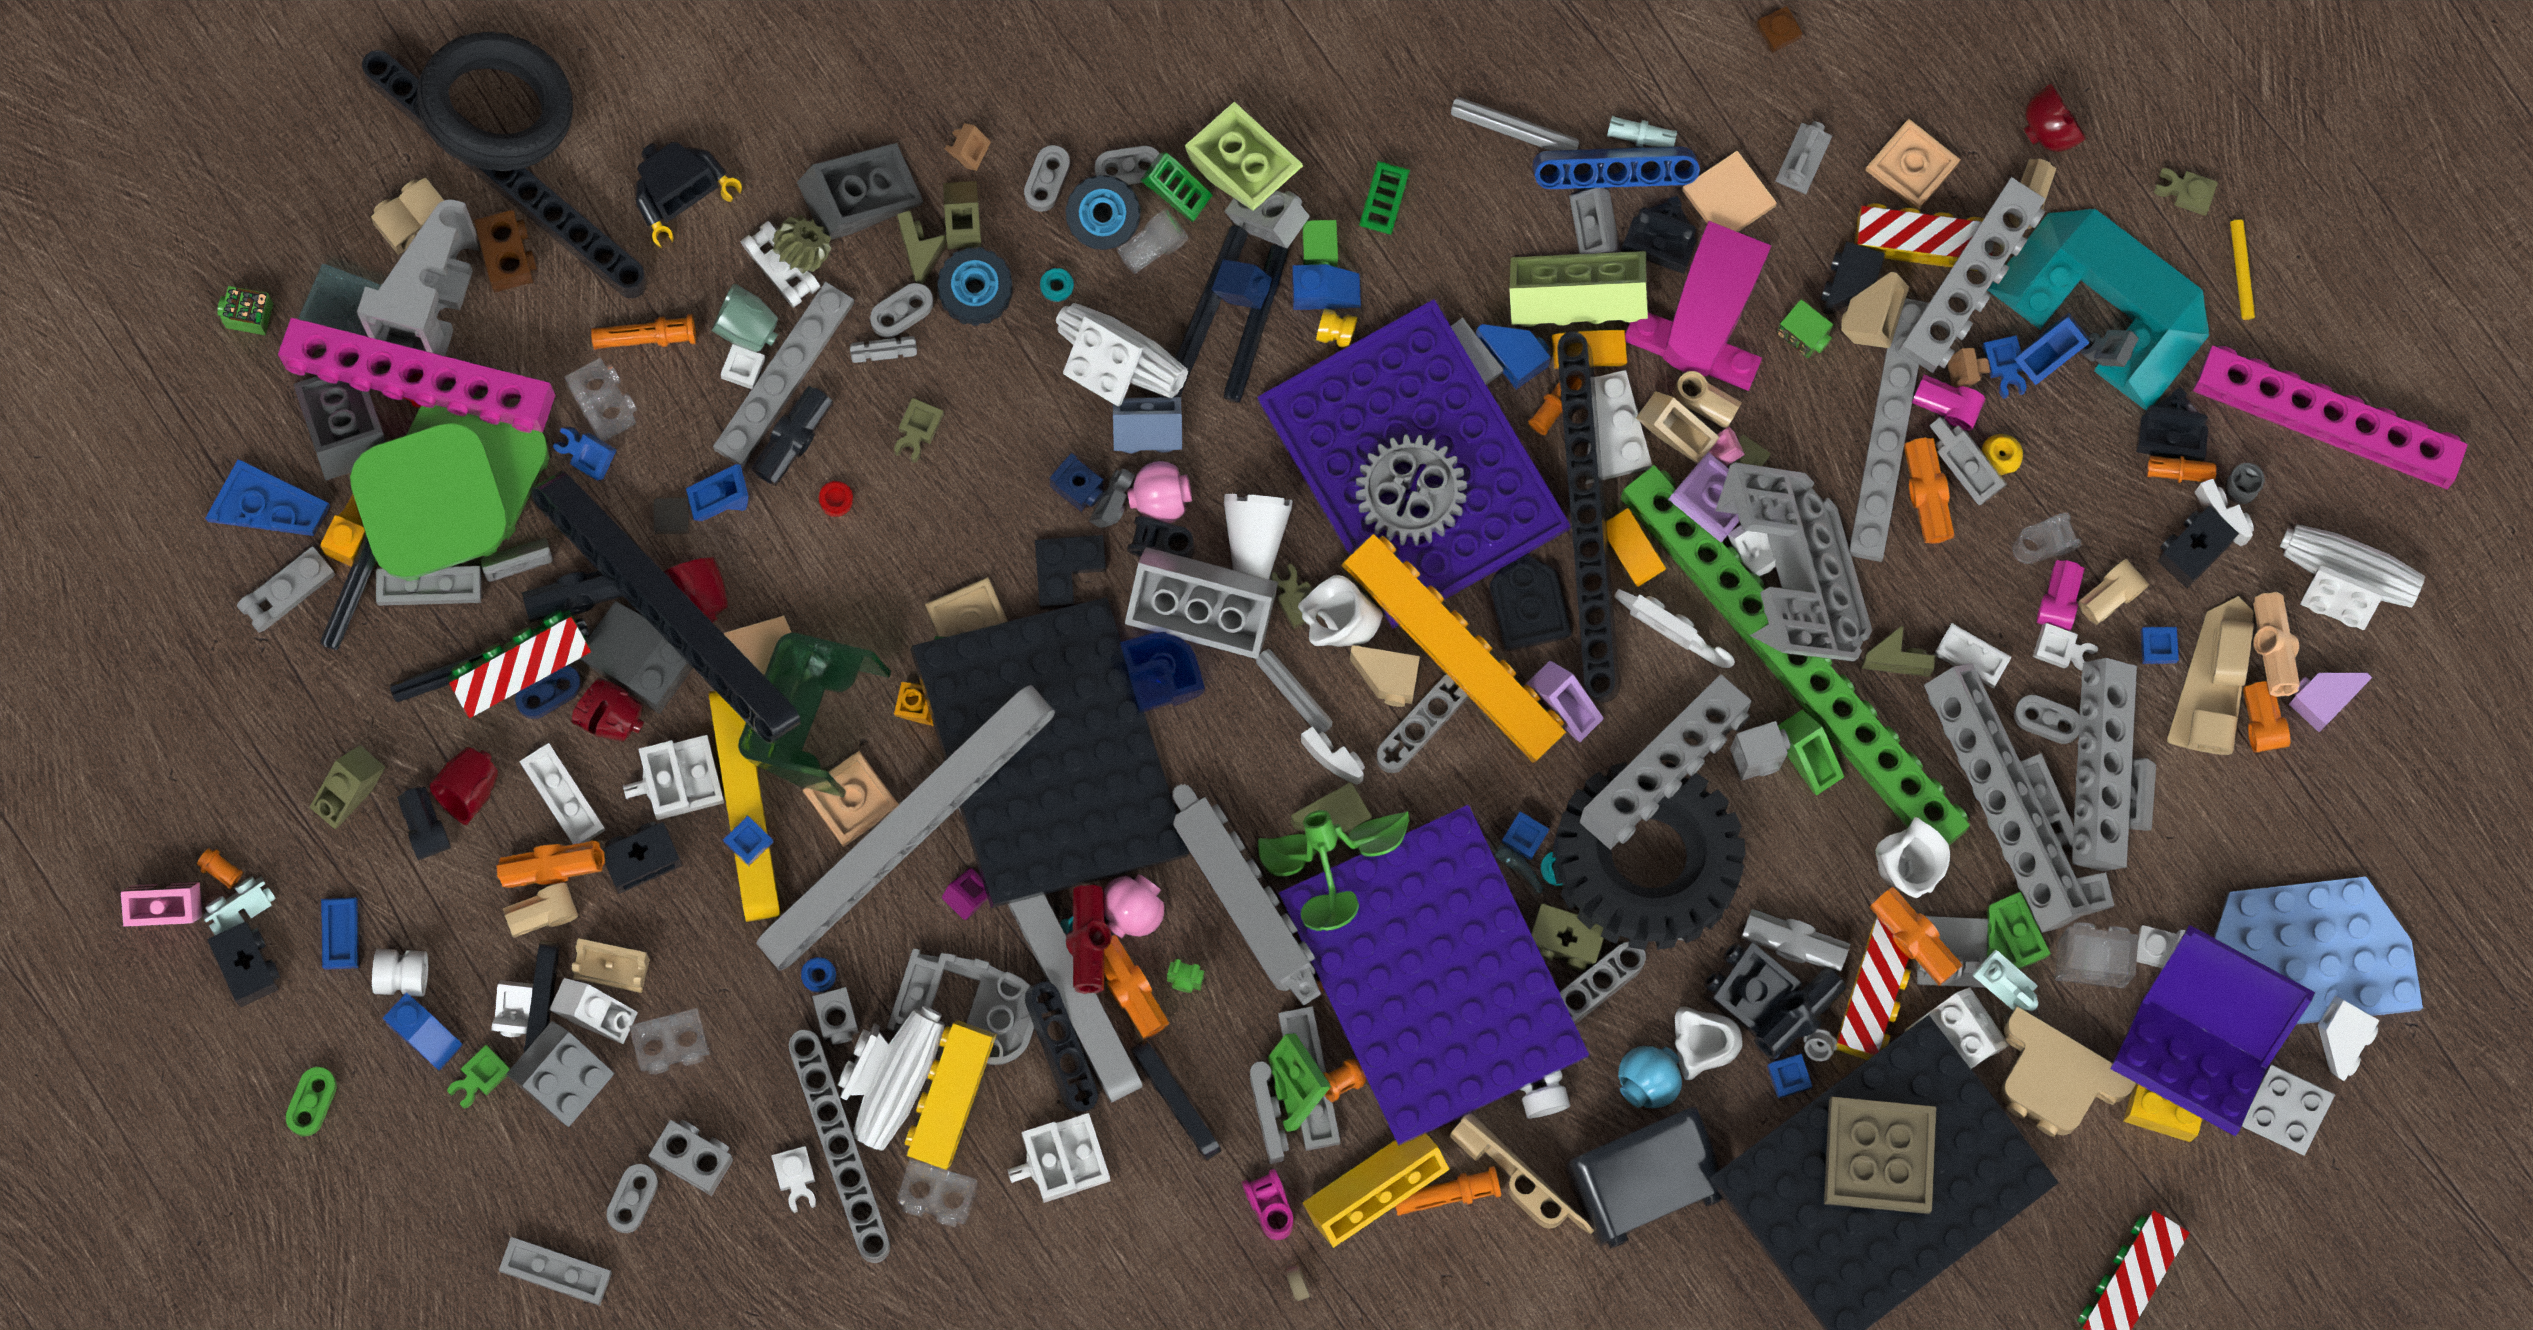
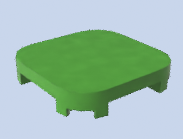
M475 395L473 396L474 399H481ZM437 405L434 408L421 406L407 435L440 424L456 423L467 426L482 441L486 448L506 513L508 514L509 528L507 529L505 539L509 540L516 531L515 525L531 495V489L536 485L543 469H547L550 457L545 436L542 432L532 430L531 433L521 432L513 428L512 424L499 422L497 425L490 424L481 420L479 416L468 413L466 416H458L449 412L447 408Z
M456 423L440 424L374 446L363 452L353 465L350 475L351 488L372 553L379 566L392 577L406 581L420 580L419 577L483 555L487 557L495 553L496 549L505 539L507 529L509 528L508 514L506 513L486 448L478 435L467 426Z

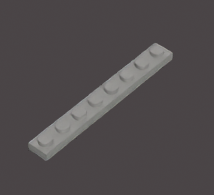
M1905 299L1891 346L1886 348L1849 552L1854 557L1878 562L1883 560L1919 367L1918 363L1900 353L1899 349L1929 305L1927 302Z

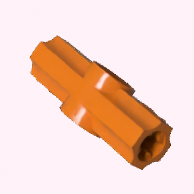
M1925 437L1905 443L1904 450L1910 473V498L1913 507L1918 510L1924 543L1935 544L1952 539L1954 537V530L1948 507L1949 488L1945 474L1940 471L1934 438Z
M588 841L568 846L560 844L538 846L533 849L534 852L501 857L496 866L497 877L500 879L502 887L514 888L534 883L541 885L558 884L568 881V877L601 872L605 864V857L599 842Z
M1891 887L1871 904V910L1894 934L1893 939L1900 950L1909 958H1915L1938 986L1963 966L1959 959L1939 939V932L1932 922L1923 914H1917L1894 887Z
M1115 934L1111 936L1110 945L1104 949V975L1108 980L1107 985L1121 1009L1125 1008L1144 1040L1162 1031L1169 1025V1022L1159 1007L1160 1005L1151 994L1152 988L1138 965L1135 966Z

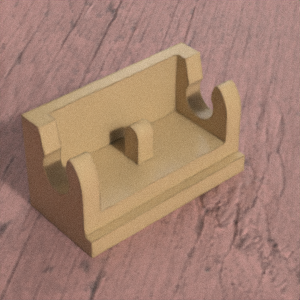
M578 938L576 945L577 957L576 961L572 963L573 979L642 993L650 961L646 952Z

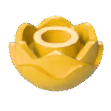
M1996 434L1989 437L1982 445L1981 451L2001 476L2015 472L2020 467L2023 450L2020 443L2014 437L2007 434ZM2003 451L2005 456H2000L1999 452Z

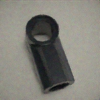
M425 786L412 788L397 797L404 819L410 830L407 833L418 861L451 849L441 820L437 819Z

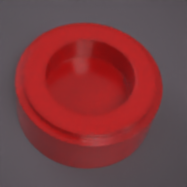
M831 481L825 484L819 492L820 507L827 515L832 517H840L847 514L853 506V494L850 487L841 481Z

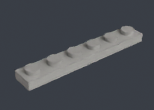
M827 282L823 284L714 444V451L732 462L740 464L742 468L744 467L853 306V298Z

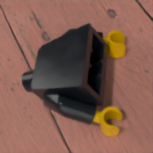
M671 142L662 149L657 144L652 143L647 145L642 151L641 155L645 161L637 167L641 178L636 182L635 201L647 226H652L654 230L652 238L659 248H662L657 240L659 233L666 232L669 234L672 242L674 239L671 230L663 226L660 220L663 219L667 223L717 189L719 187L717 181L722 186L721 196L725 201L732 202L733 200L732 196L726 191L728 186L735 187L741 194L742 186L740 181L735 178H728L725 175L727 171L707 150L690 146L684 148L678 142Z

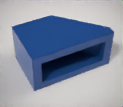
M1327 264L1293 266V310L1361 308L1359 273Z
M2068 312L2041 333L2014 359L2033 383L2037 385L2088 345L2090 338Z
M1482 324L1477 328V337L1504 369L1503 374L1516 390L1548 368L1551 358L1549 355L1551 353L1550 348L1541 337L1535 338L1531 331Z
M407 992L382 1018L394 1032L438 1071L463 1046L456 1037Z

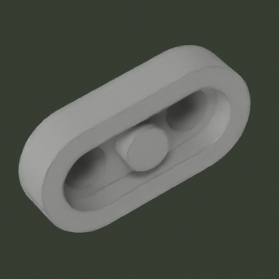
M1050 145L1040 150L1024 188L1025 201L1035 211L1043 212L1050 210L1058 200L1070 169L1069 155L1063 148ZM1057 162L1059 167L1051 170L1047 167L1048 163ZM1043 191L1047 194V197L1039 200L1035 197L1036 193Z
M1150 146L1104 152L1095 162V175L1116 177L1128 185L1143 183L1140 180L1147 170L1140 169L1139 165L1142 162H1148L1151 165L1159 155V152ZM1109 167H1114L1118 170L1115 175H1108L1105 171Z
M912 283L877 304L870 315L871 326L875 333L885 338L894 337L926 317L933 308L931 291L923 284ZM914 299H919L923 303L920 307L914 308L910 305V302ZM886 317H891L894 319V323L890 326H885L882 324V320Z
M2037 695L2023 697L2015 707L2014 719L2023 730L2061 744L2071 743L2079 736L2080 715L2069 707ZM2033 710L2037 718L2035 720L2028 719L2025 711ZM2065 722L2069 726V731H2060L2058 723Z
M636 1164L629 1167L624 1172L608 1206L607 1220L611 1227L620 1233L633 1232L641 1225L656 1193L658 1179L649 1166ZM645 1178L647 1180L646 1187L641 1190L634 1187L636 1179ZM623 1210H630L632 1212V1217L627 1222L619 1219V1215Z

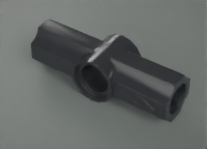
M808 386L790 413L783 415L775 425L770 435V442L752 466V471L765 482L777 486L795 458H800L810 446L815 436L814 431L832 407L833 401L822 391Z
M600 571L589 574L585 572L570 573L560 577L556 581L557 583L522 592L530 623L544 619L549 614L561 610L562 613L570 610L572 615L581 614L593 609L595 604L623 597Z
M1824 968L1802 991H1793L1784 996L1779 1003L1780 1012L1755 1035L1754 1042L1758 1049L1768 1058L1775 1060L1798 1037L1813 1034L1821 1026L1820 1016L1845 992L1847 987L1843 979L1833 970Z

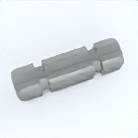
M913 336L901 337V341H896V338L869 341V344L864 345V342H856L850 345V354L854 363L866 362V358H871V361L898 358V355L903 354V357H911L917 354V346Z

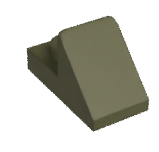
M910 211L897 214L898 224L915 283L924 284L946 248V236L942 235L924 240L920 220L913 221Z
M1901 626L1866 654L1862 661L1861 669L1930 677L1934 670L1935 656L1927 655V651L1917 648H1910L1906 652H1901L1903 626Z

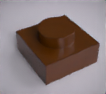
M1787 6L1759 19L1756 24L1772 53L1801 39L1803 35Z

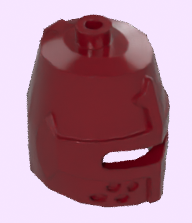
M714 557L691 560L663 571L712 623L718 620L716 615L727 608L728 603L724 579Z
M601 677L597 678L583 694L573 710L571 720L574 725L598 738L602 737L619 742H625L633 731L639 734L645 723L640 720L643 705L623 688Z
M466 747L447 762L430 783V790L442 808L465 826L482 809L483 804L489 800L499 775L497 768L490 761L492 759L491 755L484 750L478 752L472 747Z

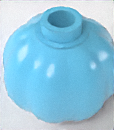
M1640 1046L1630 1050L1622 1058L1619 1065V1079L1622 1085L1620 1088L1621 1094L1629 1103L1637 1108L1642 1106L1661 1108L1671 1104L1679 1095L1682 1087V1077L1677 1063L1680 1061L1679 1057L1668 1047H1664L1661 1050L1653 1046Z

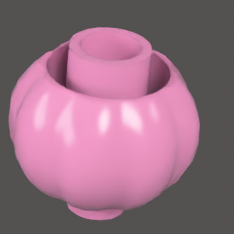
M1164 461L1152 462L1144 466L1137 473L1133 484L1134 488L1127 489L1131 509L1137 508L1142 516L1168 524L1178 520L1185 513V503L1192 501L1188 475L1180 476L1178 467Z
M1138 874L1135 880L1128 876H1121L1109 882L1104 889V916L1109 921L1106 925L1110 931L1121 939L1125 934L1141 937L1154 932L1164 917V902L1157 897L1161 889L1140 874Z

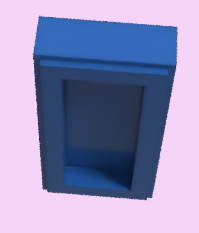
M356 897L321 899L322 968L324 970L359 968L358 899Z

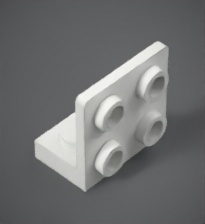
M1970 987L1955 993L1904 1031H1908L1926 1016L1930 1015L1971 1069L1986 1058L1999 1053L2009 1046Z

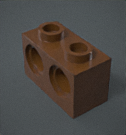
M514 210L474 220L494 293L533 283L531 271L537 270L532 250L525 252L522 240L529 238L524 220H517ZM504 229L511 231V235L507 239H495L498 231ZM514 260L520 263L514 271L503 270V266L508 261Z

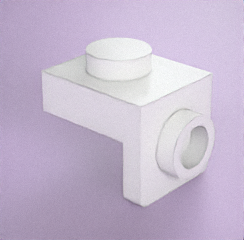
M1740 525L1728 534L1732 547L1742 558L1741 564L1749 573L1752 572L1760 577L1770 572L1776 566V559L1773 558L1766 533L1745 531Z
M499 981L492 1030L500 1031L501 1035L507 1037H518L521 1034L527 1033L533 984Z

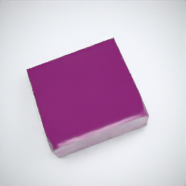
M971 867L950 883L942 895L943 901L964 920L970 918L988 900L981 876Z

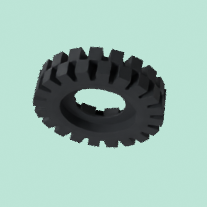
M1626 762L1612 765L1609 767L1606 776H1603L1599 771L1587 779L1583 790H1576L1568 801L1566 811H1563L1554 840L1552 856L1556 858L1553 867L1556 884L1563 883L1564 887L1561 896L1569 909L1575 906L1580 909L1577 919L1589 929L1595 924L1603 927L1600 937L1617 943L1619 937L1623 936L1629 938V948L1643 950L1646 949L1648 941H1655L1657 950L1675 947L1679 938H1682L1686 944L1701 937L1704 927L1710 930L1722 918L1725 908H1729L1744 869L1742 862L1746 854L1745 839L1738 837L1742 826L1736 812L1727 814L1726 809L1729 801L1719 789L1712 794L1706 791L1709 782L1707 779L1697 773L1691 776L1690 779L1683 777L1680 780L1682 785L1678 791L1669 799L1664 796L1657 803L1659 808L1650 819L1669 825L1680 835L1687 853L1685 868L1675 881L1666 886L1645 888L1635 885L1619 873L1614 865L1611 850L1579 823L1584 808L1627 767ZM1666 762V767H1676L1675 764ZM1638 783V785L1642 789H1653V787L1648 783ZM1624 805L1615 806L1620 812H1630L1629 808Z

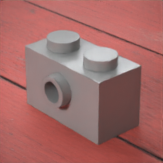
M1776 721L1737 733L1730 751L1741 781L1758 775H1770L1780 770L1788 754L1787 749H1790V743L1784 729L1779 730Z

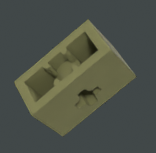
M1541 903L1531 935L1543 960L1552 961L1554 957L1566 961L1567 967L1581 972H1585L1586 968L1590 969L1596 964L1603 942V937H1600L1603 927L1595 924L1589 929L1577 919V914ZM1565 933L1571 935L1570 941L1572 942L1569 943L1568 947L1561 945V938Z

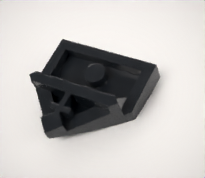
M1678 196L1669 198L1667 203L1656 207L1640 209L1638 216L1634 217L1621 251H1646L1647 261L1684 274L1697 241L1695 238L1697 229L1688 221L1681 208L1682 203Z
M2179 387L2172 392L2171 396L2157 405L2149 406L2145 415L2141 417L2136 452L2180 459V456H2184V460L2204 462L2208 439V427L2205 424L2208 417L2205 413L2201 414L2186 398L2187 393Z

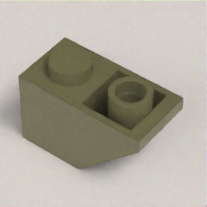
M977 181L943 183L948 249L981 247Z
M359 745L335 761L310 808L334 829L338 828L372 792L386 767Z

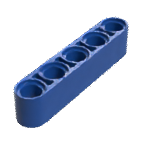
M1682 146L1550 150L1537 154L1532 164L1537 183L1546 189L1687 185L1697 179L1700 171L1693 151ZM1681 160L1691 162L1689 169L1682 172L1675 170V165ZM1647 161L1658 163L1656 169L1649 173L1643 172L1641 167ZM1614 162H1621L1624 164V168L1619 173L1613 174L1607 171L1609 165ZM1580 163L1591 165L1590 170L1585 174L1579 175L1574 172L1575 167ZM1547 164L1557 166V170L1552 175L1546 176L1540 173L1542 167Z

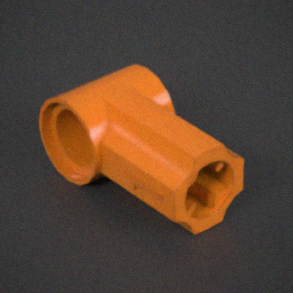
M2267 681L2245 686L2243 693L2250 720L2248 736L2253 752L2289 747L2290 732L2288 723L2284 717H2281L2277 697L2269 693Z

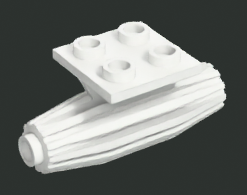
M1073 303L1069 307L1064 306L1056 318V323L1059 325L1058 332L1073 344L1063 374L1116 406L1122 405L1130 383L1168 398H1173L1183 387L1187 379V368L1156 342L1112 316Z
M2296 524L2294 530L2287 528L2280 547L2285 549L2284 556L2315 575L2300 605L2310 608L2315 613L2325 614L2342 621L2350 627L2365 630L2380 601L2412 608L2424 583V575L2390 554L2338 533Z
M923 1006L921 1011L913 1009L890 1043L879 1032V1025L874 1023L870 1032L863 1029L853 1053L857 1055L855 1063L848 1060L838 1083V1086L843 1088L840 1098L847 1100L849 1095H864L852 1136L858 1141L882 1151L908 1117L929 1074L945 1024L940 1021L942 1015L926 1006Z

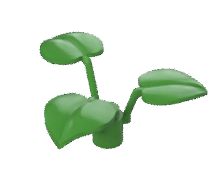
M1317 810L1309 813L1304 818L1305 834L1288 835L1274 839L1259 838V856L1263 866L1269 873L1275 876H1288L1301 871L1305 861H1312L1316 852H1320L1329 895H1319L1305 903L1301 909V919L1303 924L1312 930L1328 931L1338 929L1348 924L1358 912L1359 903L1356 895L1351 891L1336 894L1326 852L1335 848L1339 836L1350 848L1355 849L1359 847L1361 854L1364 856H1379L1396 849L1403 841L1410 817L1407 811L1373 819L1355 827L1348 837L1342 831L1340 824L1333 825L1330 814L1327 811Z

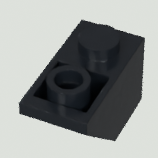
M1847 241L1843 252L1836 250L1830 268L1836 271L1833 282L1826 281L1820 299L1826 302L1823 313L1830 315L1849 306L1850 300L1874 284L1877 281L1885 253Z

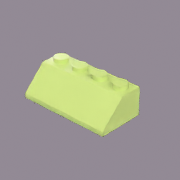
M1646 251L1511 257L1509 290L1512 325L1520 324L1525 327H1532L1540 323L1568 325L1572 322L1588 321L1589 323L1600 324L1607 320L1636 322L1640 319H1648Z

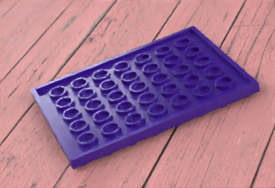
M1434 299L1257 397L1260 406L1349 556L1373 534L1378 539L1381 536L1387 539V530L1384 529L1379 534L1375 533L1377 522L1365 523V518L1370 512H1359V505L1366 500L1356 499V492L1364 489L1356 485V478L1366 477L1360 472V466H1371L1367 455L1371 453L1379 457V444L1388 450L1391 448L1390 438H1394L1398 445L1403 444L1404 435H1408L1410 443L1414 444L1418 436L1422 435L1423 445L1425 446L1432 439H1435L1436 451H1439L1444 446L1448 447L1445 458L1457 457V463L1453 469L1463 468L1464 475L1457 480L1467 482V489L1459 491L1466 495V503H1456L1462 508V515L1451 514L1455 520V526L1450 527L1443 524L1445 535L1442 537L1436 531L1432 532L1431 543L1426 540L1424 535L1419 536L1418 546L1414 545L1412 537H1407L1404 545L1400 544L1399 535H1395L1390 541L1396 548L1393 554L1402 563L1406 560L1410 562L1420 573L1417 579L1426 588L1429 585L1433 586L1442 595L1444 600L1571 529L1570 523ZM1401 462L1396 464L1393 469L1396 473L1403 475L1409 473L1412 467L1408 463ZM1420 464L1411 488H1405L1406 498L1402 507L1397 512L1398 517L1403 516L1411 493L1413 491L1417 492V480L1425 469V464ZM1430 476L1425 480V484L1430 488H1438L1443 484V480L1438 476ZM1386 492L1379 498L1386 505L1393 504L1398 499L1391 492ZM1416 506L1410 513L1415 518L1420 519L1426 517L1429 511L1423 506ZM1380 606L1382 612L1384 613L1391 627L1395 628L1399 626V624Z
M1469 805L1406 833L1400 845L1389 853L1379 856H1364L1361 854L1331 868L1336 894L1351 891L1356 895L1359 903L1357 914L1343 927L1328 931H1316L1306 927L1301 919V909L1305 903L1313 897L1329 895L1325 872L1279 892L1289 917L1298 930L1297 933L1301 942L1305 941L1315 957L1311 963L1398 1146L1589 1057L1583 1040Z

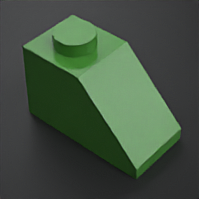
M1800 710L1778 725L1779 730L1784 729L1789 739L1790 749H1787L1788 758L1816 796L1844 778L1823 727L1804 710Z

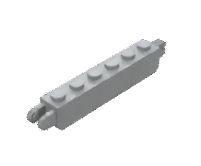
M1177 785L1174 788L1175 790L1172 791L1174 793L1172 796L1181 812L1175 816L1173 825L1268 977L1278 990L1288 991L1290 989L1303 1005L1321 995V992L1313 976L1316 971L1310 964L1315 959L1314 955L1305 941L1298 944L1292 934L1298 930L1287 913L1280 916L1275 906L1280 904V901L1271 887L1262 888L1257 879L1263 875L1254 860L1251 858L1245 861L1240 851L1244 850L1245 846L1235 831L1230 834L1226 831L1223 824L1228 822V819L1218 804L1211 807L1205 797L1199 800L1189 785Z

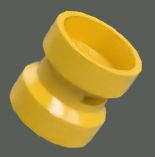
M1324 308L1316 341L1327 343L1337 340L1336 343L1339 347L1347 348L1351 345L1358 317L1347 314L1341 319L1340 315H1337L1334 310Z

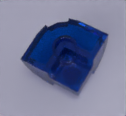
M1158 632L1120 642L1140 713L1173 704L1174 707L1193 700L1204 693L1205 686L1196 655L1190 644L1188 645L1180 637L1167 634V632Z

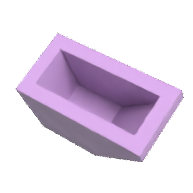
M1549 661L1526 683L1539 695L1540 700L1538 702L1546 711L1552 709L1563 720L1564 724L1562 727L1579 742L1604 719L1573 673L1552 661Z
M2318 673L2311 681L2305 677L2300 682L2298 692L2294 693L2296 696L2289 705L2320 732L2372 677L2368 673Z

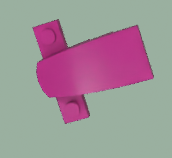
M1708 221L1681 293L1673 322L1648 312V319L1630 322L1625 333V342L1662 356L1671 366L1682 372L1695 371L1703 376L1710 375L1749 391L1762 357L1729 345L1727 341L1737 325L1755 287L1771 245Z

